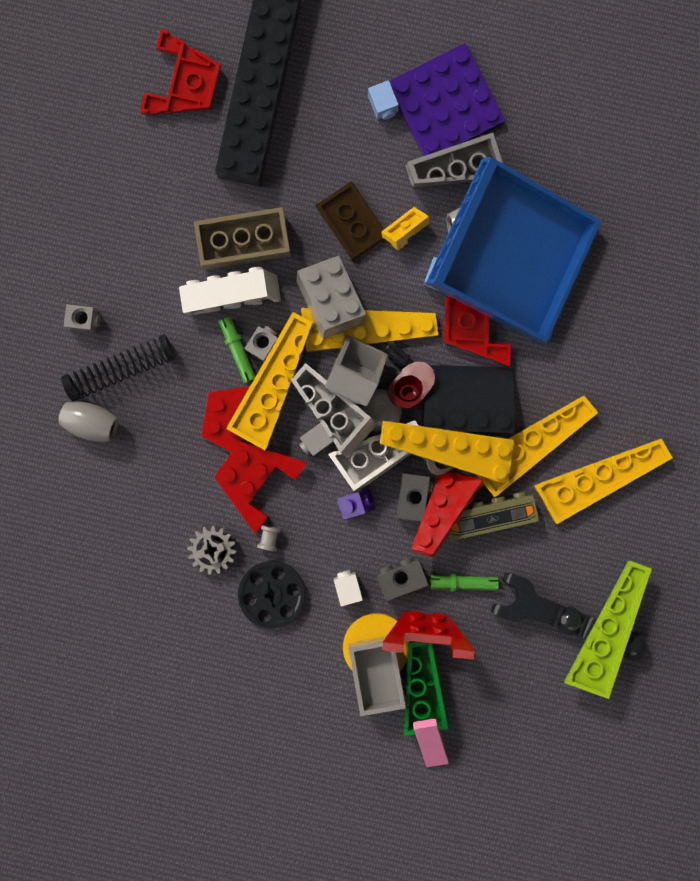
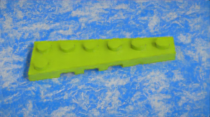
M632 561L627 562L564 683L609 699L652 568Z

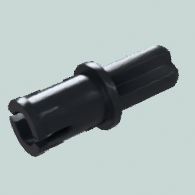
M390 342L384 349V352L398 364V368L402 367L404 369L407 365L415 362L410 358V354L407 355L394 342Z

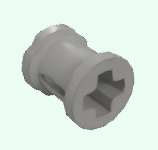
M262 525L261 529L263 532L257 548L277 551L275 545L281 529Z

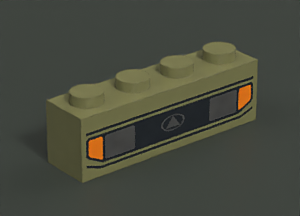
M526 491L514 493V498L505 500V497L501 496L492 498V503L484 505L483 501L471 503L470 508H466L463 511L459 522L455 523L450 530L449 540L454 541L538 522L539 518L534 496L531 494L527 495Z

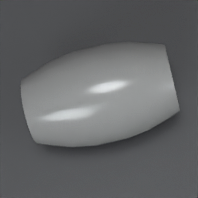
M66 402L59 414V425L69 433L89 441L111 442L117 434L119 418L110 411L91 403Z

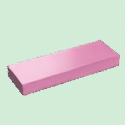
M436 719L413 722L414 731L426 767L449 764Z

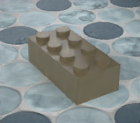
M283 207L193 221L200 266L204 271L291 257Z

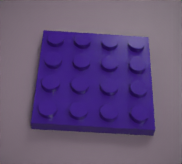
M466 43L389 81L398 102V108L423 156L470 141L504 124L506 121Z

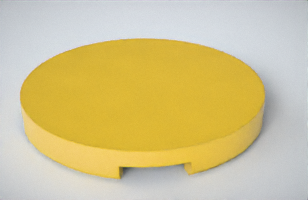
M370 613L360 617L350 625L344 637L343 653L351 670L348 644L386 637L397 622L395 618L382 613ZM404 641L403 653L396 652L399 672L408 660L409 641Z

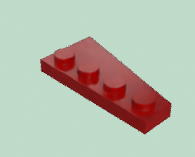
M452 472L438 476L411 548L413 553L435 558L449 537L450 530L455 523L459 522L462 517L461 514L467 505L471 504L477 490H480L483 486V479Z

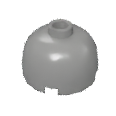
M375 389L367 407L359 404V408L377 424L372 430L373 432L381 433L383 421L399 423L402 416V408L395 406L389 400L388 390Z

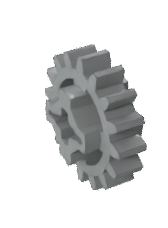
M213 525L211 531H209L206 526L203 527V533L200 531L195 532L197 538H190L193 546L187 547V550L192 551L193 554L188 556V558L195 559L192 566L195 567L199 564L201 566L200 572H203L206 568L209 575L212 574L213 569L219 574L221 573V566L225 569L229 568L227 561L234 562L235 559L231 557V554L237 553V550L232 549L231 546L236 542L229 541L231 533L223 534L225 528L217 531L216 526ZM212 535L220 537L224 542L216 541ZM204 538V545L202 549L198 550V544ZM210 544L212 547H217V551L214 552L215 556L207 552ZM227 550L226 556L221 562L220 555L222 551ZM204 557L210 560L211 564L205 563L201 558Z

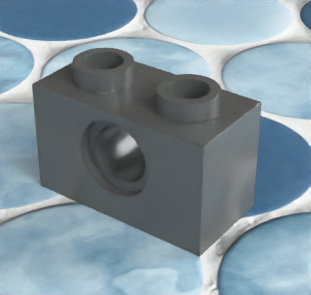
M402 473L396 518L422 521L428 505L426 504L427 495L432 494L433 482L429 481L430 477ZM413 491H418L421 495V500L417 504H412L409 501V495Z
M411 556L401 560V565L392 567L390 564L379 569L380 573H377L376 576L386 601L428 586L418 558L413 560ZM398 572H405L407 574V580L404 583L395 581V575Z

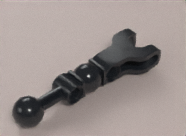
M504 573L503 581L515 589L516 600L509 606L493 604L490 610L493 614L512 622L531 617L557 627L559 631L566 635L574 634L587 639L597 619L582 614L575 607H565L537 595L533 584L526 578L512 573ZM631 631L623 655L624 658L637 660L643 657L647 644L641 634Z

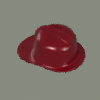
M414 362L407 365L388 387L389 400L399 408L416 407L435 383L434 370L424 362Z

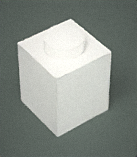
M350 570L337 573L338 577L334 578V583L340 605L345 606L362 601L363 598L356 573H351Z

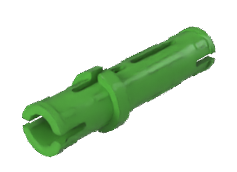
M230 316L218 321L226 338L224 342L231 350L243 383L254 380L256 376L241 343V334L238 335L232 317Z
M450 574L451 576H430L431 590L446 589L450 590V592H455V590L498 591L499 582H497L498 577L456 576V574Z

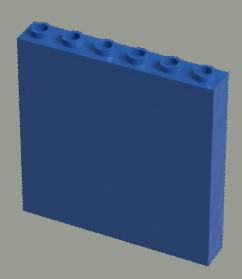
M488 157L482 159L426 284L535 342L547 343L554 333L553 328L556 321L563 313L564 303L572 293L573 283L581 273L582 263L590 253L591 243L599 233L601 220L495 158Z

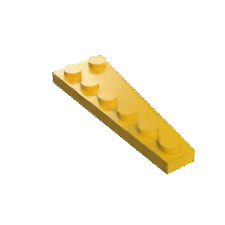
M301 308L302 317L313 323L305 344L306 352L342 348L347 336H351L367 345L438 336L436 313L364 310L366 316L362 325L322 339L309 308Z
M294 312L291 314L226 428L265 451L269 445L290 388L291 379L294 377L313 325L311 321Z
M383 421L380 437V444L500 483H509L514 440Z

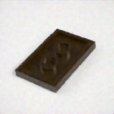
M352 181L315 205L351 261L385 240L381 233L384 230L383 226Z

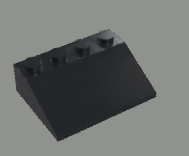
M429 365L434 370L435 383L423 398V427L467 433L512 434L515 432L513 367Z

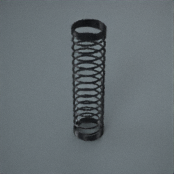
M163 334L158 337L167 360L161 353L155 338H153L161 364L155 357L149 342L146 341L154 366L149 361L143 345L140 343L147 368L142 363L136 347L133 346V350L139 360L141 372L136 367L130 351L126 349L134 368V374L129 369L123 353L120 352L121 359L127 369L128 377H126L121 370L116 355L113 354L114 361L121 374V380L115 374L113 365L107 357L106 360L114 375L115 383L109 378L103 361L100 360V365L108 380V386L102 380L97 365L93 363L95 372L101 381V388L96 384L90 367L86 366L87 372L94 383L95 391L89 386L87 377L83 369L80 368V374L88 387V394L83 390L78 374L73 371L74 378L81 389L82 397L79 396L76 385L69 374L61 377L66 395L74 402L79 400V398L83 399L84 394L89 396L90 391L96 393L97 388L99 390H103L104 386L109 388L110 382L116 385L117 380L119 382L123 381V377L129 380L130 374L134 377L136 376V371L142 374L143 368L149 371V364L152 368H156V362L162 366L163 360L166 363L175 360L176 357L167 336Z

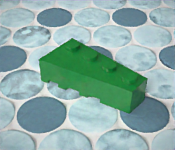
M409 641L404 736L416 735L413 722L436 719L440 731L449 729V717L434 643Z

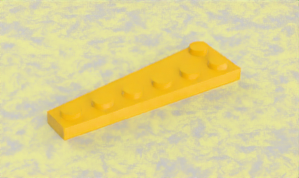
M581 396L508 438L514 440L508 484L479 475L476 476L479 479H483V485L493 497L498 496L598 413L585 396Z
M658 439L534 485V488L555 524H558L673 457L663 440Z

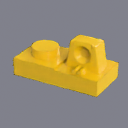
M413 207L381 232L382 237L399 251L408 244V239L412 235H415L430 223L429 216Z

